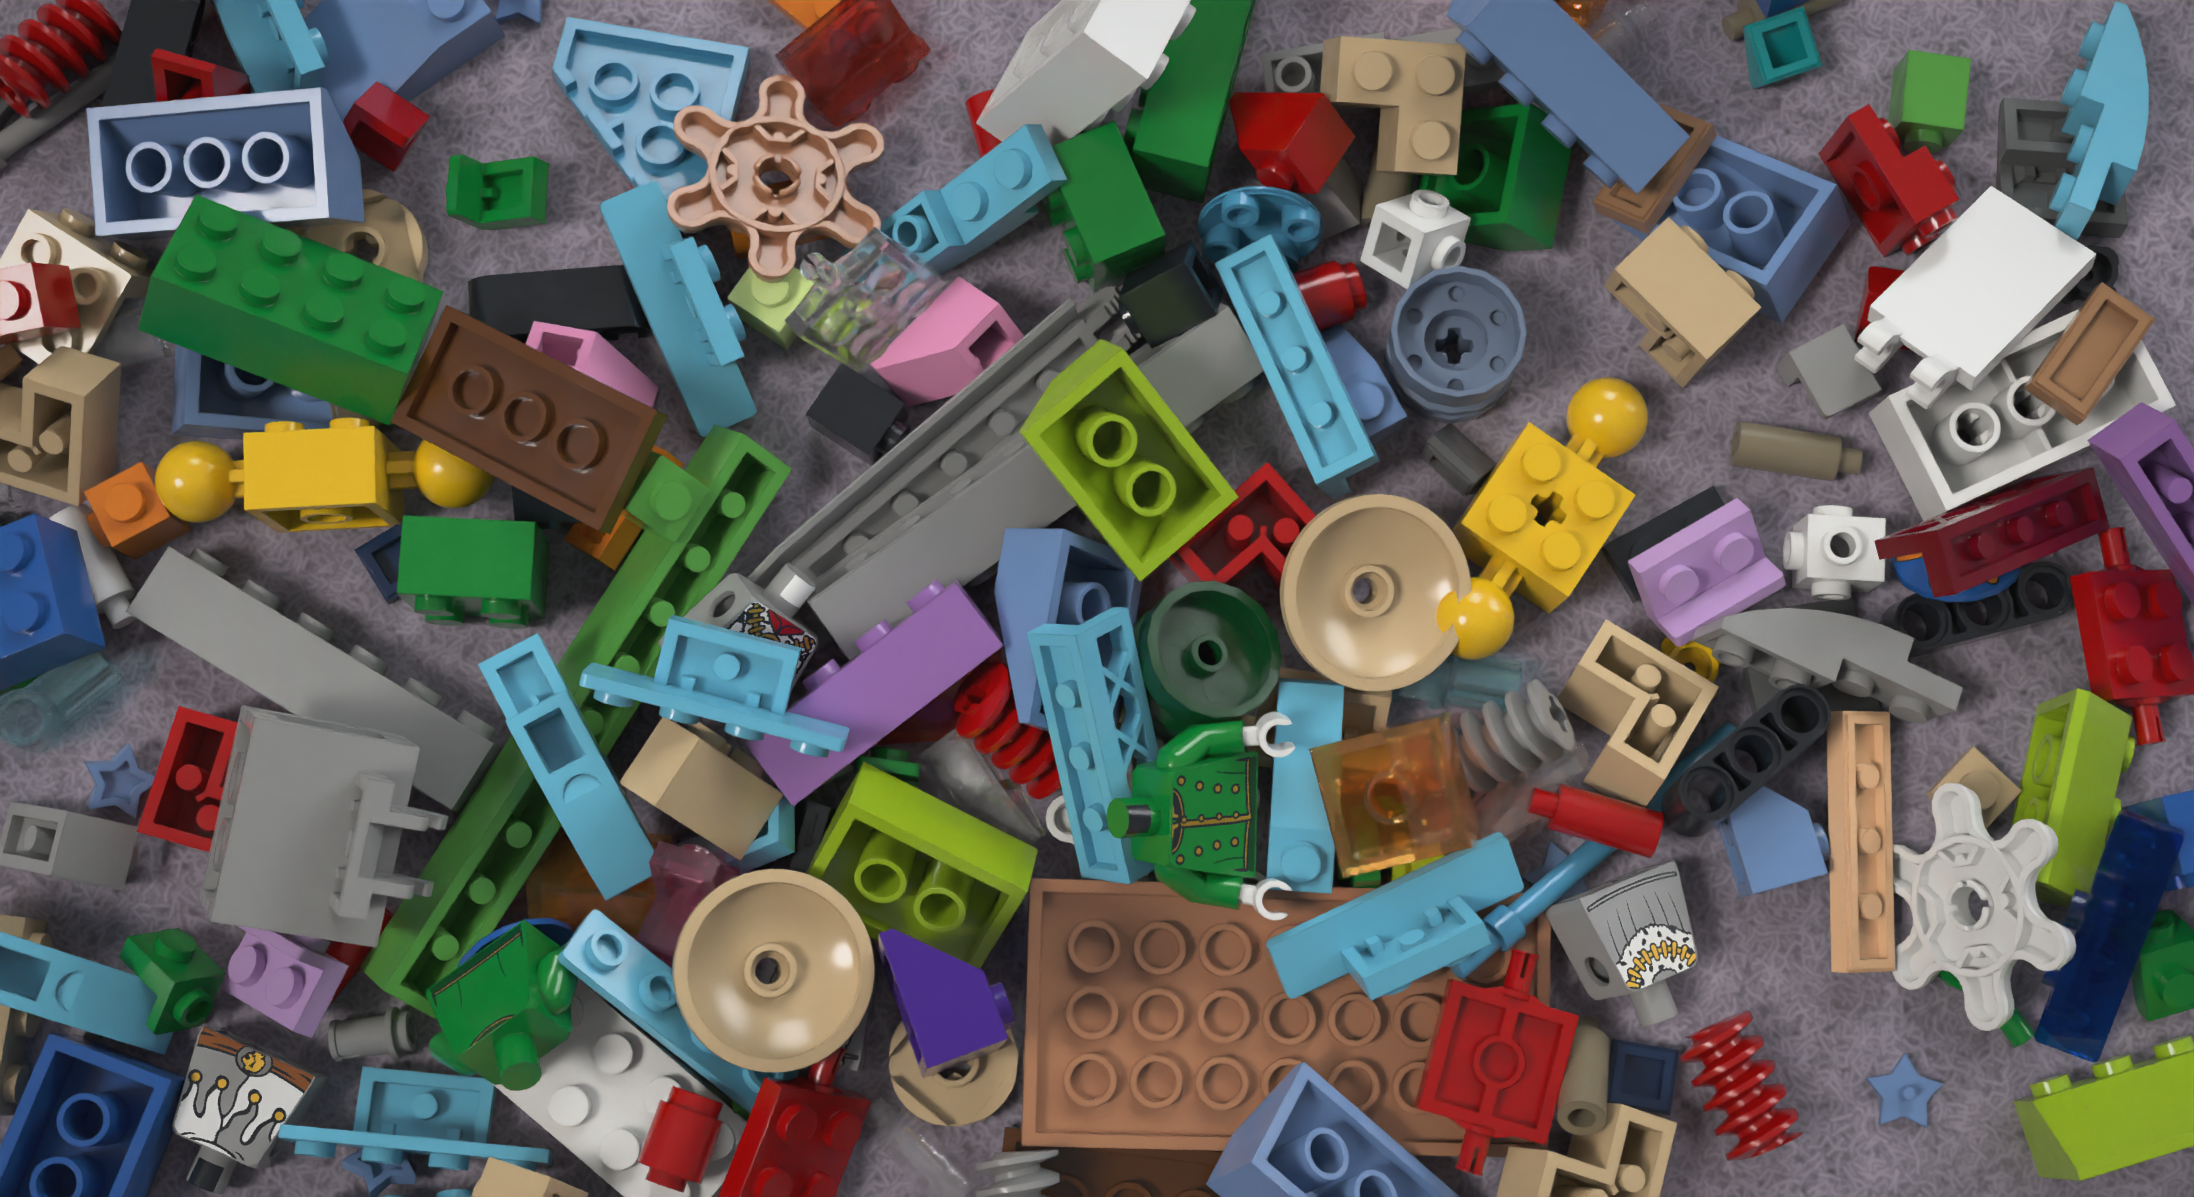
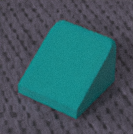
M1804 6L1743 26L1748 74L1752 89L1822 66Z

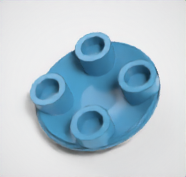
M1252 186L1230 190L1213 198L1200 212L1198 233L1202 240L1201 253L1205 259L1216 263L1259 239L1272 234L1277 240L1291 272L1295 273L1298 269V260L1312 252L1320 243L1324 233L1323 218L1310 201L1288 190L1266 186Z

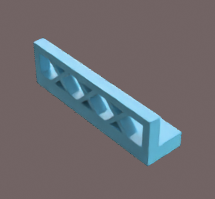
M1269 234L1215 263V266L1315 484L1335 500L1351 492L1345 478L1380 460L1277 240L1272 234Z
M1112 607L1080 625L1044 623L1027 632L1081 877L1132 884L1153 871L1154 866L1153 863L1134 859L1131 853V838H1115L1112 836L1107 826V808L1113 799L1132 797V791L1129 790L1126 778L1132 756L1136 758L1138 765L1154 761L1157 757L1158 746L1129 610L1125 607ZM1109 632L1113 652L1108 667L1105 668L1102 666L1097 638ZM1118 695L1123 697L1126 715L1120 731L1115 727L1112 713Z

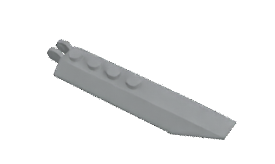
M1117 286L1100 288L1099 291L1094 292L1092 297H1088L1080 304L1078 311H1076L1073 301L1067 299L779 544L747 579L765 590L783 566L789 563L803 572L812 581L832 566L1020 434L1019 430L1050 382L1097 341L1103 339L1127 351L1132 346V343L1137 342L1142 337V333L1134 334L1122 317L1114 321L1113 325L1104 329L1100 333L1098 340L1093 334L1119 310L1120 291ZM804 603L798 612L818 637L816 650L834 644L810 608Z

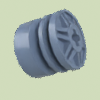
M1464 266L1433 270L1413 282L1396 304L1384 356L1388 383L1402 404L1425 419L1448 424L1474 420L1494 408L1511 386L1515 371L1523 355L1527 329L1522 306L1506 284L1483 270ZM1445 343L1456 344L1457 354L1461 355L1458 364L1448 363L1447 354L1442 352Z

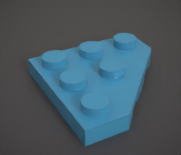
M567 17L552 70L556 84L632 187L636 188L648 182L656 181L659 183L668 202V198L673 191L699 182L706 175L708 169L706 162L702 158L686 150L677 140L673 132V121L676 114L685 107L699 105L711 109L715 114L727 121L735 122L751 59L749 47Z

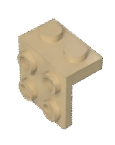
M63 208L61 213L28 209L0 259V268L29 262L69 266L81 329L10 344L39 364L61 345L94 355L124 299H146L150 278L153 270L147 267L150 258L129 244L118 240L111 244L102 237L96 236L95 222L75 210Z

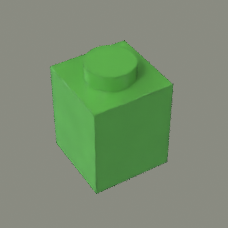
M1908 50L1893 71L1888 122L1896 131L1899 141L1904 142L1906 150L1914 152L1926 146L1930 153L1939 152L1942 150V147L1948 148L1964 130L1971 58Z
M651 451L621 514L646 532L676 544L711 489L662 454Z

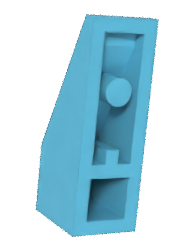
M1279 678L1276 712L1287 716L1293 724L1275 725L1274 744L1293 742L1295 750L1284 757H1273L1266 852V879L1274 878L1286 883L1292 891L1332 894L1344 686L1333 681ZM1279 887L1270 888V890H1283Z

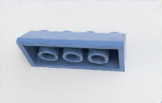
M1452 0L1446 16L1462 31L1455 41L1482 66L1491 59L1505 73L1498 83L1524 107L1527 108L1534 101L1547 114L1541 125L1568 149L1576 142L1589 155L1582 163L1583 166L1607 188L1611 189L1619 182L1638 194L1690 138L1554 0Z
M318 87L86 108L96 236L128 240L172 238L195 195L226 205L283 229L365 222L360 157L326 88Z
M1304 1061L1297 1064L1232 1134L1206 1183L1220 1197H1460Z

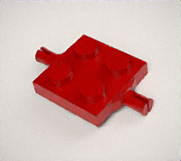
M2115 527L2097 534L2099 536L2104 569L2070 576L2090 689L2093 694L2108 703L2114 702L2131 709L2137 746L2166 742L2163 735L2158 704H2162L2168 699L2194 695V660L2187 644L2181 612L2182 597L2176 586L2175 576L2170 569L2145 570L2131 564L2125 535L2126 529L2125 527Z
M1517 949L1511 950L1512 955L1503 987L1481 988L1457 980L1447 979L1414 1105L1416 1109L1447 1117L1460 1128L1466 1130L1455 1169L1483 1176L1482 1171L1491 1137L1504 1138L1515 1136L1543 1145L1547 1144L1579 1015L1548 1007L1535 996L1529 994L1539 956Z
M841 1046L826 1058L812 1064L808 1075L791 1080L764 1077L718 1197L837 1196L839 1184L855 1143L860 1137L862 1125L872 1102L856 1091L840 1089L832 1085L847 1048Z

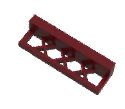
M2094 467L2029 478L1877 539L1874 542L1879 560L1922 553L1933 597L1937 598L1961 593L2110 529Z

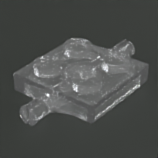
M874 227L852 251L836 262H830L820 253L815 252L807 255L814 265L805 259L802 260L800 266L802 276L815 284L808 296L785 319V322L799 338L860 372L867 364L874 362L885 353L891 339L896 334L900 335L919 315L929 308L933 302L934 295L947 282L932 265Z

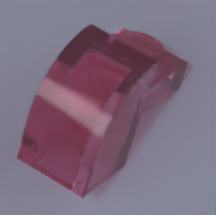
M659 841L649 861L657 897L636 940L673 969V958L677 940L691 912L707 894L726 881L740 876L738 868L722 864L721 859L716 858L713 853L698 845L684 844L678 847Z

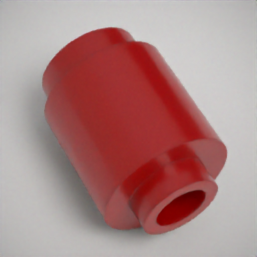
M1333 260L1292 273L1319 331L1354 319L1356 312L1365 310L1367 307L1363 281L1353 262L1340 265L1337 261Z
M672 1086L667 1101H659L637 1161L649 1166L645 1179L683 1193L688 1180L702 1184L724 1123L718 1120L723 1103Z

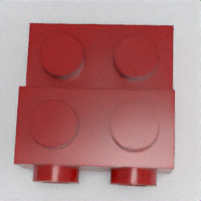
M1870 104L1848 115L1818 154L1882 256L1886 257L1902 248L1908 257L1936 241L1940 237L1938 232L1958 219L1952 209L1959 200L1955 193V180L1946 164L1940 159H1934L1926 146L1903 157L1899 151L1900 141L1893 126L1886 119L1878 118Z

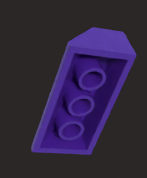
M895 929L879 933V958L923 1078L993 1053L1007 1041L1006 1030L1009 1029V1026H1012L1015 1018L1001 982L989 986L983 970Z

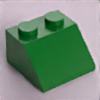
M1532 103L1527 108L1522 104L1462 110L1457 175H1420L1417 190H1430L1445 196L1449 200V206L1471 218L1464 243L1507 252L1552 249L1572 146L1569 149L1566 148L1541 125L1547 114Z

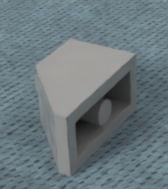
M10 801L0 839V865L123 891L126 878L134 870L138 859V844L136 842L138 826L65 810Z

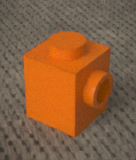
M142 461L84 491L93 509V512L86 515V518L97 540L104 548L111 546L134 560L191 530L187 521L172 515L162 504L155 489L156 470Z

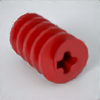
M56 0V6L53 4H43L36 12L37 21L24 19L18 25L19 37L6 34L0 39V96L20 115L27 119L30 118L29 110L25 104L28 100L33 101L46 110L52 106V102L44 88L48 84L58 91L67 94L71 90L63 73L67 68L85 79L90 74L82 58L86 53L101 63L108 60V55L101 43L104 38L119 46L122 30L99 1Z
M994 661L974 671L960 685L954 698L953 707L956 712H961L956 724L958 735L964 739L975 737L973 743L975 749L980 754L992 753L991 761L993 765L1003 770L1009 768L1008 775L1011 781L1015 784H1026V791L1032 799L1041 800L1050 796L1061 787L1049 732L1019 723L1010 673L1004 663Z
M1750 1011L1734 1014L1687 1035L1684 1038H1691L1693 1044L1679 1057L1681 1063L1702 1062L1705 1067L1691 1081L1693 1088L1714 1087L1716 1091L1702 1105L1704 1112L1725 1111L1728 1116L1713 1130L1716 1136L1736 1135L1739 1140L1725 1154L1727 1161L1744 1160L1764 1154L1803 1134V1132L1786 1133L1798 1120L1799 1114L1797 1109L1792 1107H1774L1786 1096L1788 1091L1786 1086L1781 1083L1763 1084V1081L1776 1068L1774 1061L1771 1059H1751L1764 1045L1762 1036L1740 1035V1032L1753 1019Z

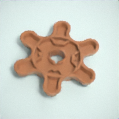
M773 75L761 83L758 91L759 109L754 116L745 121H727L719 117L711 109L699 105L683 108L676 114L673 121V132L679 143L686 150L702 158L706 162L708 169L706 175L699 182L690 186L680 187L672 192L667 202L669 219L678 230L684 233H697L715 225H725L735 233H745L750 238L749 266L757 278L767 283L779 282L793 271L796 262L795 244L799 239L809 240L819 234L827 235L849 249L860 250L874 242L881 230V220L877 212L850 195L847 190L846 179L849 174L866 169L880 159L885 143L882 134L877 128L866 123H853L834 132L821 131L814 128L807 122L803 114L805 102L804 88L799 81L787 75ZM768 171H779L789 176L793 184L788 188L779 190V194H773V189L764 185L759 177Z

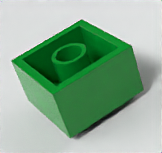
M1112 121L1052 146L1067 181L1040 200L1051 227L1055 228L1063 225L1065 231H1062L1067 248L1063 249V253L1075 282L1079 284L1087 280L1093 295L1094 292L1096 293L1100 288H1105V286L1119 287L1123 285L1128 273L1163 255L1165 247L1164 230L1116 122Z
M403 515L397 594L414 609L415 613L425 615L424 622L429 624L460 626L464 624V616H483L490 618L489 625L493 627L507 629L528 628L529 618L545 619L550 543L536 522Z

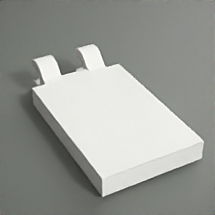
M1990 186L1870 305L1867 320L1871 324L1858 337L1857 342L1864 347L1858 351L1854 360L1875 374L1884 367L1902 345L1920 355L1924 359L1910 374V378L1915 383L1907 390L1906 396L1926 410L1936 403L1955 380L1972 391L2092 269L2096 253Z

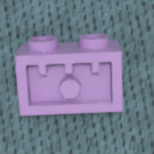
M1738 498L1627 561L1647 616L1676 646H1683L1692 641L1697 628L1724 616L1738 614L1786 585L1783 572L1764 554L1751 510Z
M238 926L245 930L246 934L229 961L225 972L226 975L220 988L289 1030L312 1038L349 966L325 953L330 944L328 940Z

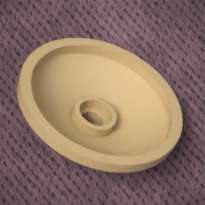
M1365 494L1341 500L1317 514L1303 528L1292 544L1281 576L1280 605L1282 617L1293 645L1303 659L1318 673L1337 684L1349 688L1376 692L1390 691L1411 685L1423 679L1439 667L1453 651L1459 641L1454 629V622L1443 633L1439 629L1436 620L1437 608L1441 599L1451 591L1456 592L1459 604L1463 597L1471 593V578L1468 563L1459 541L1446 523L1431 510L1415 501L1394 495ZM1363 578L1369 585V594L1365 600L1358 602L1354 597L1353 588L1355 583Z
M785 869L758 870L742 874L719 885L707 894L691 912L683 925L674 951L672 973L674 993L680 1012L689 1029L708 1050L719 1058L735 1066L752 1071H794L817 1063L832 1054L844 1044L858 1027L869 1005L873 991V949L866 927L859 914L846 898L832 886L818 878L798 871ZM764 958L772 960L777 967V975L769 984L760 982L755 973L756 965Z

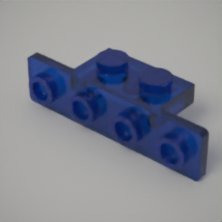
M2120 810L2117 813L2088 892L2075 888L2062 925L2073 930L2072 934L2076 942L2075 954L2060 969L2044 971L2041 983L2052 988L2034 1035L2038 1043L2089 1062H2097L2099 1060L2185 837L2182 829L2127 810Z

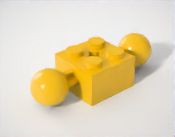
M1601 377L1582 385L1574 393L1568 404L1566 423L1571 438L1565 446L1529 422L1510 443L1451 530L1459 541L1465 557L1483 568L1478 577H1470L1471 593L1463 597L1459 603L1456 592L1451 591L1441 599L1438 605L1436 620L1439 629L1445 633L1454 622V629L1459 638L1458 643L1451 652L1452 655L1467 660H1479L1492 656L1505 646L1514 628V609L1510 601L1514 591L1548 614L1565 601L1636 496L1597 469L1603 458L1618 457L1635 448L1646 432L1648 425L1646 402L1641 393L1630 383L1619 378ZM1537 512L1545 518L1547 522L1545 526L1539 525L1534 520Z
M338 418L331 420L329 428L305 430V425L299 422L277 421L265 424V432L243 433L244 460L234 461L224 449L210 442L188 441L170 449L159 462L155 473V489L162 504L172 515L179 519L194 523L208 522L225 514L237 498H244V510L276 532L285 533L393 527L396 524H402L404 489H419L429 501L444 508L458 509L468 507L481 500L488 493L495 476L424 439L416 451L402 452L375 426H369L368 420L361 418Z

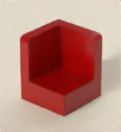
M376 81L354 102L343 124L356 148L395 172L407 157L431 116Z

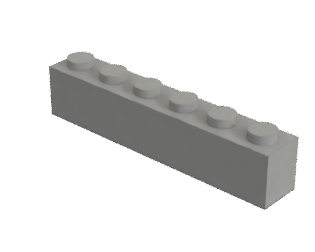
M170 546L167 548L126 610L127 613L295 715L401 734L420 748L412 786L447 808L461 813L502 750V747L490 741L497 729L464 709L457 720L436 708L442 699L441 695L411 677L408 678L403 687L383 676V673L389 664L355 644L349 655L329 643L335 633L334 630L304 612H301L296 622L277 612L276 608L282 601L281 598L249 579L242 590L226 581L222 577L229 567L195 547L190 556L187 557Z

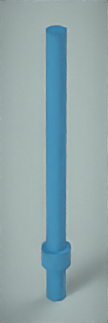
M1725 723L1671 768L1666 779L1646 808L1661 812L1663 795L1687 769L1733 732L1736 727L1730 723ZM1586 840L1508 907L1499 905L1482 919L1491 944L1473 952L1463 963L1449 967L1450 970L1463 980L1496 951L1507 952L1526 936L1525 927L1611 855L1616 848Z

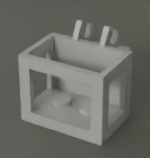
M241 705L199 898L210 921L377 948L388 896L412 899L413 894L429 897L433 890L434 882L393 873L402 829L427 831V828L430 827L446 830L447 815L407 807L420 748L397 733Z

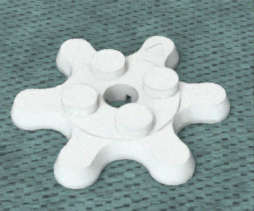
M1946 783L1936 790L1932 799V814L1936 825V836L1930 850L1920 855L1906 846L1893 844L1894 893L1902 896L1909 904L1913 917V926L1906 940L1895 948V971H1892L1896 981L1908 990L1923 988L1933 981L1942 970L1952 973L1962 986L1965 1011L1970 1022L1980 1030L1993 1031L2003 1026L2013 1016L2015 1008L2010 978L2013 966L2018 959L2025 960L2037 969L2047 972L2060 969L2075 954L2076 942L2072 932L2044 915L2039 908L2035 891V883L2039 872L2057 854L2058 838L2055 832L2046 824L2035 819H2025L2015 823L2008 834L2002 839L1994 840L1984 827L1981 803L1976 793L1959 783ZM1973 890L1978 893L1981 900H1988V906L1982 908L1981 917L1978 922L1972 917L1968 904L1970 893Z

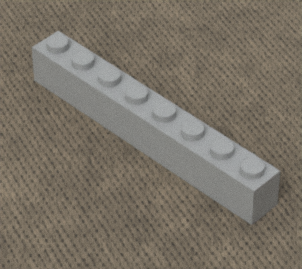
M1221 303L1217 315L1153 349L1146 343L1129 355L1189 434L1202 425L1204 421L1202 415L1220 402L1222 404L1232 403L1247 394L1254 386L1252 379L1264 371L1250 340L1229 306ZM1018 434L813 580L817 588L805 603L838 650L850 661L861 653L854 644L858 638L883 619H886L892 628L913 613L906 602L934 580L938 579L944 588L955 580L962 587L964 585L974 587L994 575L998 570L997 562L1001 555L1005 528L1051 529L1049 525L1066 512L1077 513L1081 509L1024 438Z

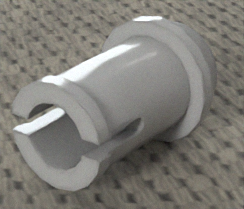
M395 1006L389 1007L385 1015L330 1021L328 1026V1044L331 1057L335 1059V1062L390 1054L393 1059H401L404 1057L405 1051H412L416 1048L417 1030L413 1014L410 1011L400 1012L399 1008Z

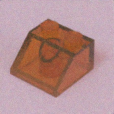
M1448 711L1382 727L1309 749L1343 878L1472 848L1482 839Z

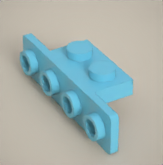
M210 0L243 73L249 75L252 93L318 88L322 86L325 65L330 63V57L320 31L316 27L308 30L299 10L304 7V0Z
M656 181L648 182L601 202L599 205L600 213L697 434L706 437L714 425L727 428L754 416L757 412L756 406L736 363L737 359L744 357L739 342L746 339V333L733 305L729 304L724 307L713 284L721 280V276L709 248L706 245L697 247L694 237L682 238L680 231L669 219L666 198L659 183Z
M672 615L668 620L654 678L598 663H590L582 671L579 683L582 687L595 690L594 699L609 705L632 707L634 700L660 706L659 715L676 722L697 724L699 717L726 723L724 731L739 738L760 741L764 739L766 733L790 739L789 747L810 756L828 757L830 750L843 752L850 728L786 711L801 647Z
M1496 832L1272 937L1266 942V947L1282 988L1289 998L1295 999L1349 973L1372 1001L1383 995L1400 993L1407 989L1412 981L1442 967L1461 964L1473 952L1490 945L1491 941L1484 922L1476 912L1522 891L1524 884L1508 839L1501 832Z
M593 910L585 917L558 955L560 964L749 1113H751L764 1077L782 1080L797 1078L799 1074L798 1069L787 1072L752 1071L728 1063L708 1050L689 1029L680 1012L673 987V969L599 910Z
M363 1066L353 1131L280 1124L278 1138L282 1140L296 1142L295 1155L335 1158L336 1146L362 1148L361 1161L401 1165L403 1152L430 1155L428 1167L460 1171L469 1170L470 1159L488 1160L490 1156L536 1172V1165L552 1166L554 1155L549 1149L489 1144L496 1087L485 1078Z

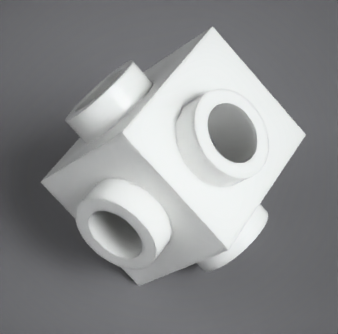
M1416 190L1412 194L1377 204L1360 261L1408 289L1413 282L1433 270L1460 265L1466 251L1464 240L1471 218L1449 206V200L1445 196L1430 190Z
M1826 505L1813 508V514H1807L1793 526V532L1788 531L1785 535L1783 565L1786 570H1792V588L1811 589V597L1814 599L1846 600L1851 598V592H1869L1885 582V559L1879 560L1874 541L1885 537L1886 518L1852 516L1853 509L1846 506Z

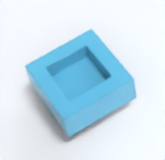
M777 786L774 787L776 790L781 792V790ZM783 795L741 861L726 852V863L743 874L794 853L795 806H792Z

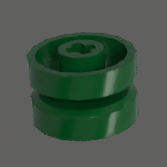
M1215 580L1188 582L1165 595L1150 611L1146 612L1132 625L1155 736L1171 741L1189 725L1240 721L1242 717L1261 706L1278 683L1282 654L1277 630L1262 606L1239 588Z

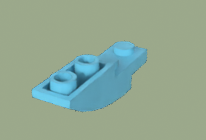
M2117 1L2113 4L2103 24L2095 21L2091 22L2077 54L2078 57L2087 60L2084 71L2074 68L2060 99V104L2070 107L2061 131L2075 136L2066 160L2076 163L2072 175L2064 172L2061 175L2049 202L2048 209L2058 212L2054 227L2076 241L2093 214L2098 199L2115 206L2117 205L2137 171L2145 143L2149 115V83L2146 60L2139 32L2128 5Z
M1025 124L940 190H923L881 222L880 233L877 239L869 246L860 250L847 248L841 254L859 294H868L880 304L908 292L959 265L1038 214L1039 211L1035 204L1067 181L1042 125Z
M537 633L479 663L478 666L507 719L505 722L604 899L608 901L666 870L622 785L619 783L612 766L594 738L542 637Z
M0 931L1 1005L160 1054H166L174 1032L155 1035L146 1026L158 996L137 975Z

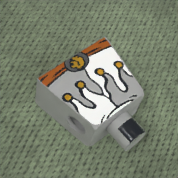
M202 1026L196 1040L172 1124V1132L202 1145L186 1180L204 1190L223 1194L238 1162L255 1169L271 1167L288 1143V1141L278 1138L280 1124L299 1126L327 1086L330 1076L220 1027Z

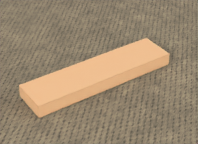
M1830 711L1831 719L1827 728V777L1830 847L1831 972L1864 973L1895 971L1890 712Z

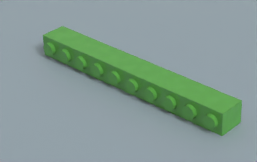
M717 425L712 427L684 470L711 489L676 544L644 531L557 664V668L594 738L606 756L641 702L634 700L632 707H619L594 699L595 690L579 685L582 671L590 663H598L654 678L661 652L658 641L666 632L669 618L672 615L684 617L718 585L792 470L791 467L743 433ZM513 735L510 736L419 875L418 879L434 882L431 896L424 897L413 894L412 899H404L380 935L377 948L372 947L359 967L383 991L436 1019V1016L428 1001L426 990L456 969L461 958L480 939L493 932L561 827L560 821L538 784Z

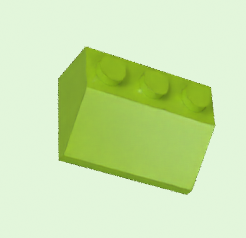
M1103 339L1097 341L1050 382L1019 430L1020 435L1140 582L1238 498L1235 491L1122 347Z
M2079 688L2037 705L2019 789L2022 791L2016 798L2010 825L2011 829L2020 820L2035 819L2046 824L2055 832L2059 845L2057 854L2039 872L2035 883L2037 900L2069 909L2091 906L2093 898H2098L2103 891L2108 873L2107 862L2101 860L2106 836H2111L2115 831L2121 814V800L2115 798L2120 773L2124 774L2128 770L2135 750V739L2132 736H2128L2132 717L2092 692Z
M863 762L839 804L805 874L822 880L842 894L859 914L870 937L879 941V933L895 929L980 969L1028 892L1038 849Z
M2187 1035L2157 1043L2152 1046L2155 1054L2154 1058L2135 1064L2132 1063L2130 1054L2093 1063L2090 1066L2094 1076L2071 1083L2068 1073L2030 1083L2029 1087L2032 1095L2013 1102L2039 1177L2082 1181L2194 1146V1042L2192 1036Z

